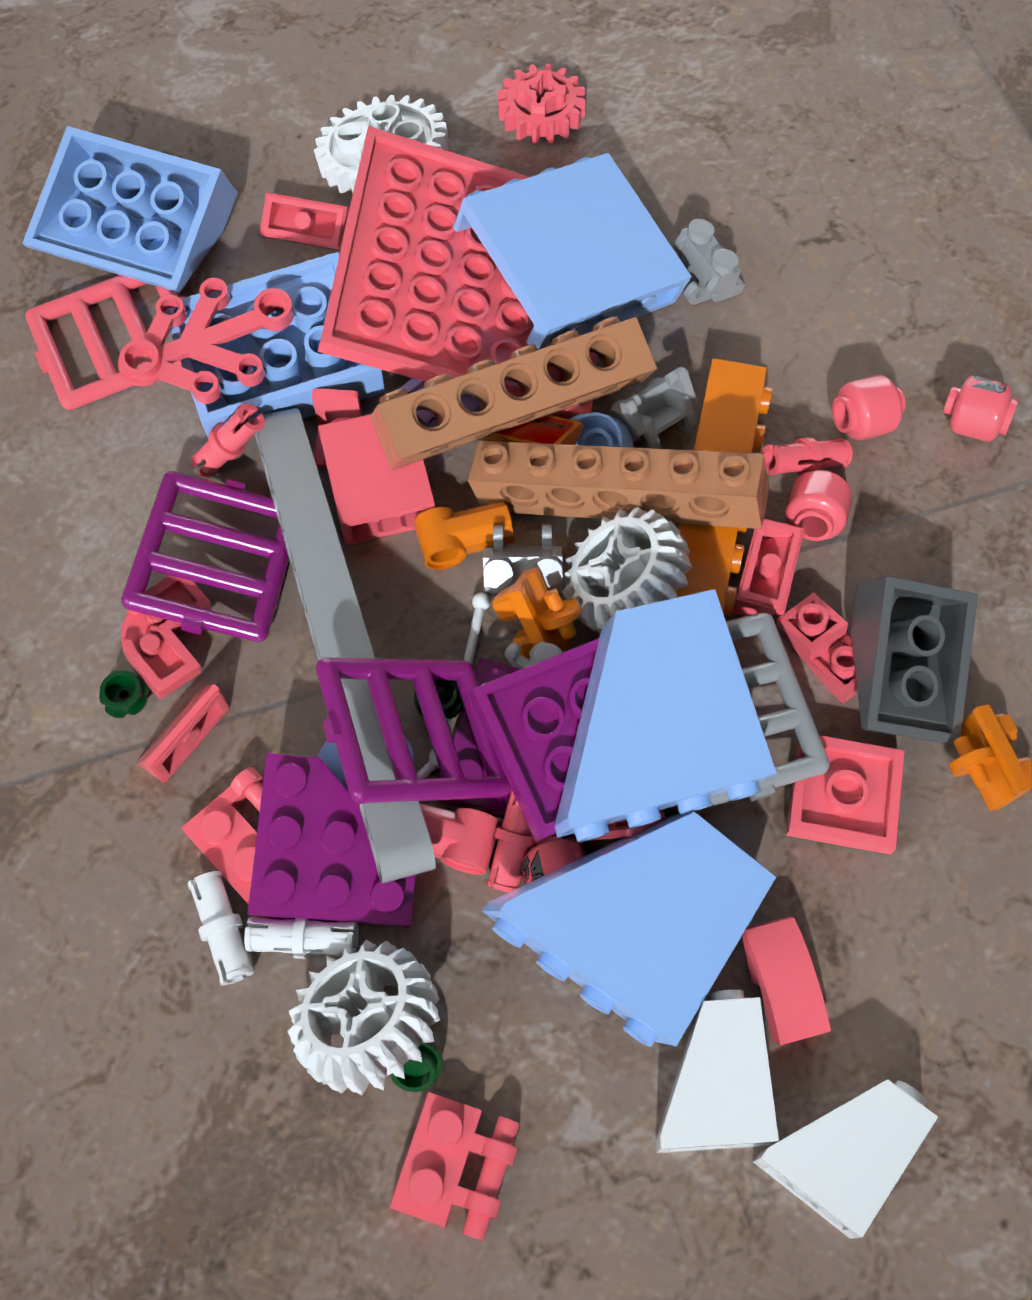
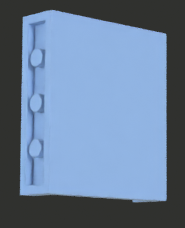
M609 153L593 158L583 157L574 164L558 169L548 168L539 175L526 179H512L503 186L487 191H474L462 201L453 225L456 232L472 227L533 322L534 327L526 343L528 345H536L537 350L551 346V341L566 332L576 330L578 335L581 336L592 332V327L605 319L617 316L619 321L622 322L671 305L676 302L692 278Z

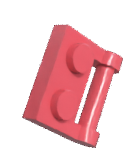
M254 767L246 768L234 778L230 787L181 827L184 833L214 867L221 872L222 876L248 905L257 832L236 809L249 800L260 812L263 777Z

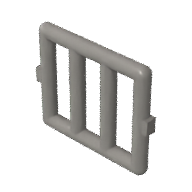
M765 612L730 620L726 624L732 641L758 635L768 661L742 669L748 688L775 681L786 707L785 710L758 717L764 737L794 729L805 757L774 766L777 774L759 783L761 792L749 796L751 802L771 796L775 793L774 788L822 775L830 767L829 759L772 616ZM727 793L710 797L711 806L729 802Z

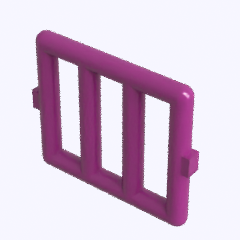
M175 471L166 472L162 478L121 597L122 606L127 610L182 623L181 630L201 635L203 629L254 642L266 640L289 563V556L280 524L274 540L172 513L178 492L278 518L272 497L246 491L245 483L227 479L226 485ZM165 531L268 557L270 559L264 579L159 553ZM155 571L256 597L258 600L252 621L145 594L151 572Z
M331 657L322 658L317 662L316 673L328 717L323 722L328 743H336L348 791L355 803L505 797L510 794V784L469 696L470 691L479 686L471 663L465 660ZM341 679H366L395 780L369 781ZM389 680H412L442 778L418 779ZM434 680H456L485 768L486 777H464Z

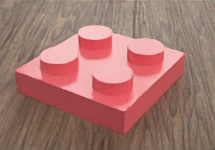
M819 735L829 759L830 767L822 775L792 783L786 836L891 855L896 850L905 750ZM798 740L795 760L805 757Z

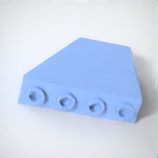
M715 589L616 611L602 627L554 826L557 838L575 833L577 842L587 841L610 833L608 824L626 819L629 828L639 827L660 820L659 810L678 806L680 815L711 806L710 797L723 793L728 794L729 801L746 798L760 793L759 783L777 774Z
M690 812L668 816L663 821L634 836L624 837L487 903L482 912L496 922L492 930L502 939L518 948H521L524 943L539 954L540 957L536 963L544 971L561 981H565L569 977L581 986L583 991L580 997L585 1002L604 1014H609L612 1010L627 1021L623 1030L631 1037L648 1047H652L654 1042L677 1046L776 877L697 813Z

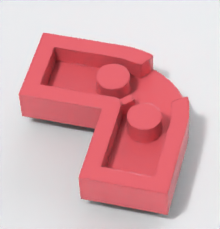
M168 576L145 591V594L212 611L210 600L194 581ZM128 610L121 627V645L124 655L159 700H162L201 673L200 664L176 636L177 633L182 631V623Z

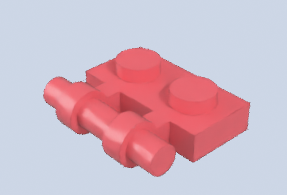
M428 1092L389 1208L444 1228L447 1226L453 1205L465 1208L469 1211L461 1234L484 1242L490 1219H497L502 1201L498 1200L497 1197L507 1165L513 1166L518 1148L513 1145L520 1123L498 1116L492 1138L476 1134L483 1114L482 1110ZM470 1152L485 1157L475 1191L460 1187Z

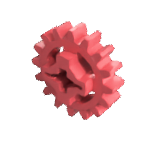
M532 64L529 66L528 73H523L517 69L514 71L515 80L509 78L503 80V89L498 90V118L500 121H504L506 132L516 129V138L518 140L529 135L531 136L532 144H537L540 137H546L549 144L554 143V135L559 134L566 139L569 137V127L577 130L580 128V118H585V88L578 87L579 78L577 76L566 78L565 68L552 72L551 64H546L543 70H537L536 66Z

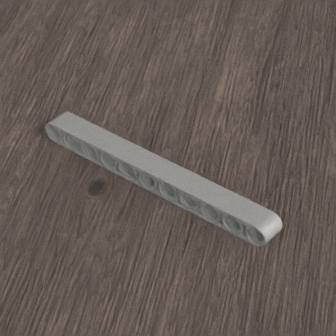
M298 408L264 414L265 425L259 432L255 433V438L317 659L319 661L325 657L375 658ZM341 679L369 781L395 780L366 679ZM419 801L359 804L382 884L436 869L434 851Z

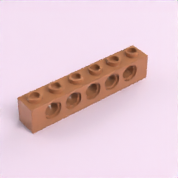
M617 316L611 317L592 327L593 331L579 336L576 330L569 331L554 338L551 341V346L537 350L536 345H528L509 355L510 360L495 364L493 359H487L470 366L467 369L468 374L451 379L450 374H442L426 381L423 384L424 389L408 394L406 389H398L379 398L380 404H377L370 418L391 471L643 382L657 367L637 317L622 322L619 321ZM589 352H594L603 359L604 368L596 366L591 361ZM547 366L559 369L563 374L564 382L553 380L548 374ZM511 380L516 382L521 387L523 396L515 397L508 393L504 381ZM461 395H470L476 398L480 404V412L467 410L461 402ZM428 410L432 412L437 419L438 426L430 428L422 425L417 418L416 411Z
M479 441L468 482L480 506L504 501L509 513L602 519L604 516L614 520L620 509L631 513L634 508L639 507L647 512L654 510L656 513L661 514L668 522L671 521L674 524L762 529L769 492L764 454Z

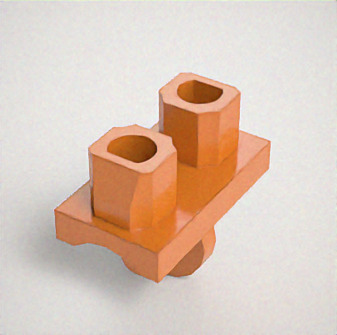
M538 567L525 570L515 584L501 590L492 601V606L499 620L507 622L519 618L524 630L518 631L512 641L522 648L520 654L523 657L530 659L529 652L535 644L542 641L558 646L562 653L572 646L571 638L577 634L572 621L580 616L582 608L577 599L562 601L557 589L548 591Z
M987 704L976 707L972 714L963 720L961 737L953 741L960 757L952 761L948 768L953 777L969 774L976 789L981 793L989 811L992 812L1004 808L1032 789V760L1027 757L1018 759L1010 743L1017 739L1018 731L1009 714H994L990 705Z

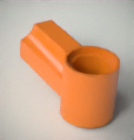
M504 501L456 513L448 507H436L425 510L414 519V527L426 567L431 570L452 568L460 564L467 554L484 551V547L494 548V525H503L504 545L514 543L511 517Z

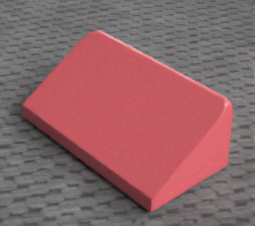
M266 192L259 235L340 250L349 208L347 206Z
M764 518L762 529L753 530L732 613L754 615L765 612L770 615H784L805 528Z
M214 684L201 688L137 761L139 766L163 784L167 782L229 711V705L220 689Z

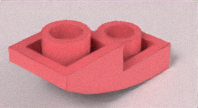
M813 592L784 615L780 616L777 619L776 625L808 668L844 704L858 693L852 638L847 635L848 623Z
M789 916L747 927L742 934V940L751 983L759 985L761 988L771 1040L779 1045H784L830 1032L831 1027L819 981L795 918Z

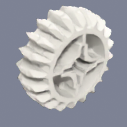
M639 507L634 508L631 513L620 509L614 520L603 516L600 527L596 530L587 528L589 536L584 542L575 543L578 550L576 555L565 559L570 570L563 574L566 587L562 593L566 599L578 600L582 608V613L578 619L591 630H596L600 634L602 627L616 611L678 598L677 590L689 585L684 574L693 568L688 557L690 549L687 547V542L680 535V530L671 521L668 522L661 514L656 513L654 510L649 512L643 511ZM609 593V597H602V595Z
M365 940L357 952L354 948L345 945L341 958L335 960L326 956L327 967L320 973L309 971L312 982L309 988L296 990L301 1004L289 1010L292 1018L291 1021L295 1025L289 1029L288 1034L291 1037V1042L295 1045L293 1051L296 1053L297 1060L306 1069L308 1068L307 1072L317 1082H322L324 1085L327 1084L332 1090L338 1091L341 1094L349 1088L352 1092L363 1095L369 1083L375 1088L384 1090L386 1078L392 1073L397 1077L405 1079L403 1065L408 1060L422 1062L421 1052L418 1047L423 1043L435 1042L432 1035L433 1031L429 1026L440 1021L438 1009L435 1007V1004L440 999L437 996V989L430 980V973L422 963H418L411 952L406 951L404 948L398 950L395 945H391L388 941L383 942L377 947L376 944ZM384 986L398 987V995L388 996L385 991L383 992ZM340 1034L344 1038L343 1048L332 1047V1035Z

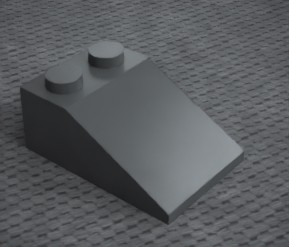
M890 576L857 582L851 638L862 730L954 745L953 741L961 737L978 594Z

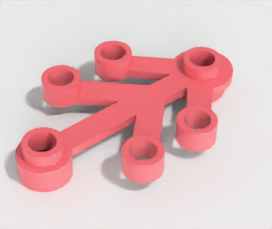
M209 278L200 286V298L181 337L164 344L171 327L182 325L187 318V312L181 298L173 294L164 295L156 303L155 309L157 313L144 339L130 341L121 350L118 359L119 371L122 377L134 386H150L160 380L192 391L194 398L202 404H211L221 395V387L216 375L210 371L195 373L172 363L188 357L235 373L238 381L244 386H256L265 377V370L261 359L255 354L247 353L241 355L218 347V345L262 328L275 332L286 329L294 318L290 296L278 288L263 290L255 298V310L209 327L215 312L224 309L230 302V294L226 283L219 278ZM212 291L222 292L217 298L208 297ZM170 307L178 308L177 312L172 315L164 314ZM274 311L282 312L277 317H268ZM142 362L151 363L145 368L137 369V366ZM247 366L257 367V370L252 374L242 373L243 369ZM204 383L213 384V387L207 392L198 391L199 386Z

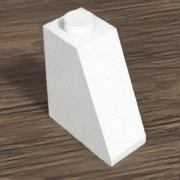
M722 990L711 993V1000L703 1001L656 1138L657 1153L771 1146L779 1141L760 997L744 998L743 990Z
M887 1079L759 1152L753 1163L848 1238H862L938 1116L925 1107L927 1104L926 1098L915 1088L902 1081H896L894 1084Z

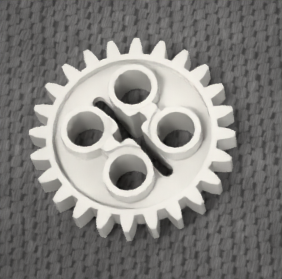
M390 95L386 102L380 103L378 97H373L371 105L366 106L363 102L359 101L357 102L358 109L355 111L347 108L342 109L343 118L331 117L332 127L321 128L323 137L315 139L317 148L314 149L322 178H327L328 185L330 187L337 185L340 193H344L351 188L353 193L368 126L449 151L448 142L450 140L443 114L441 112L436 113L435 105L432 104L425 107L424 99H419L411 104L409 95L403 97L399 102H395L394 95Z

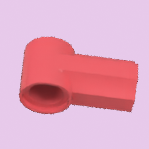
M420 804L434 856L440 858L443 864L455 870L475 875L486 874L496 841L494 837L496 826H500L501 822L494 816L479 810L459 808L456 809V812H451Z

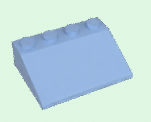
M67 126L22 244L34 250L180 293L223 233L238 192L221 169Z
M338 252L227 285L230 302L224 309L215 312L209 327L255 310V298L260 292L269 288L281 289L290 296L294 318L291 324L282 331L275 332L262 328L218 345V347L241 355L247 353L255 354L261 359L265 370V377L256 386H244L238 381L235 373L188 357L180 360L182 367L192 372H212L216 375L220 384L221 395L211 404L198 402L192 394L207 438L209 432L217 424L225 423L241 404L247 403L258 408L257 412L248 419L250 423L252 422V417L258 416L261 413L264 415L298 408L302 419L316 415L311 397L312 390L315 388L357 391L360 401L385 393L381 369L318 352L338 262ZM212 291L208 297L217 298L222 292ZM200 293L181 299L187 312V318L182 325L171 327L170 331L173 340L181 337L200 298ZM170 307L164 313L172 315L177 312L178 308ZM274 311L268 317H277L282 312ZM247 366L243 369L242 373L252 374L257 370V367ZM204 383L199 386L198 391L207 392L213 387V384Z

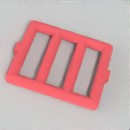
M118 275L27 310L25 319L39 350L34 354L43 373L48 372L64 409L74 410L134 386L128 383L120 372H116L88 306L112 297L131 340L144 339L147 330L129 291L148 283ZM155 286L160 298L168 294L179 297L177 292ZM69 313L72 314L100 378V380L76 389L73 387L46 323ZM177 361V362H175V363H172V364H175V365H177V366L182 367L181 361ZM142 362L137 366V369L145 368L151 363Z

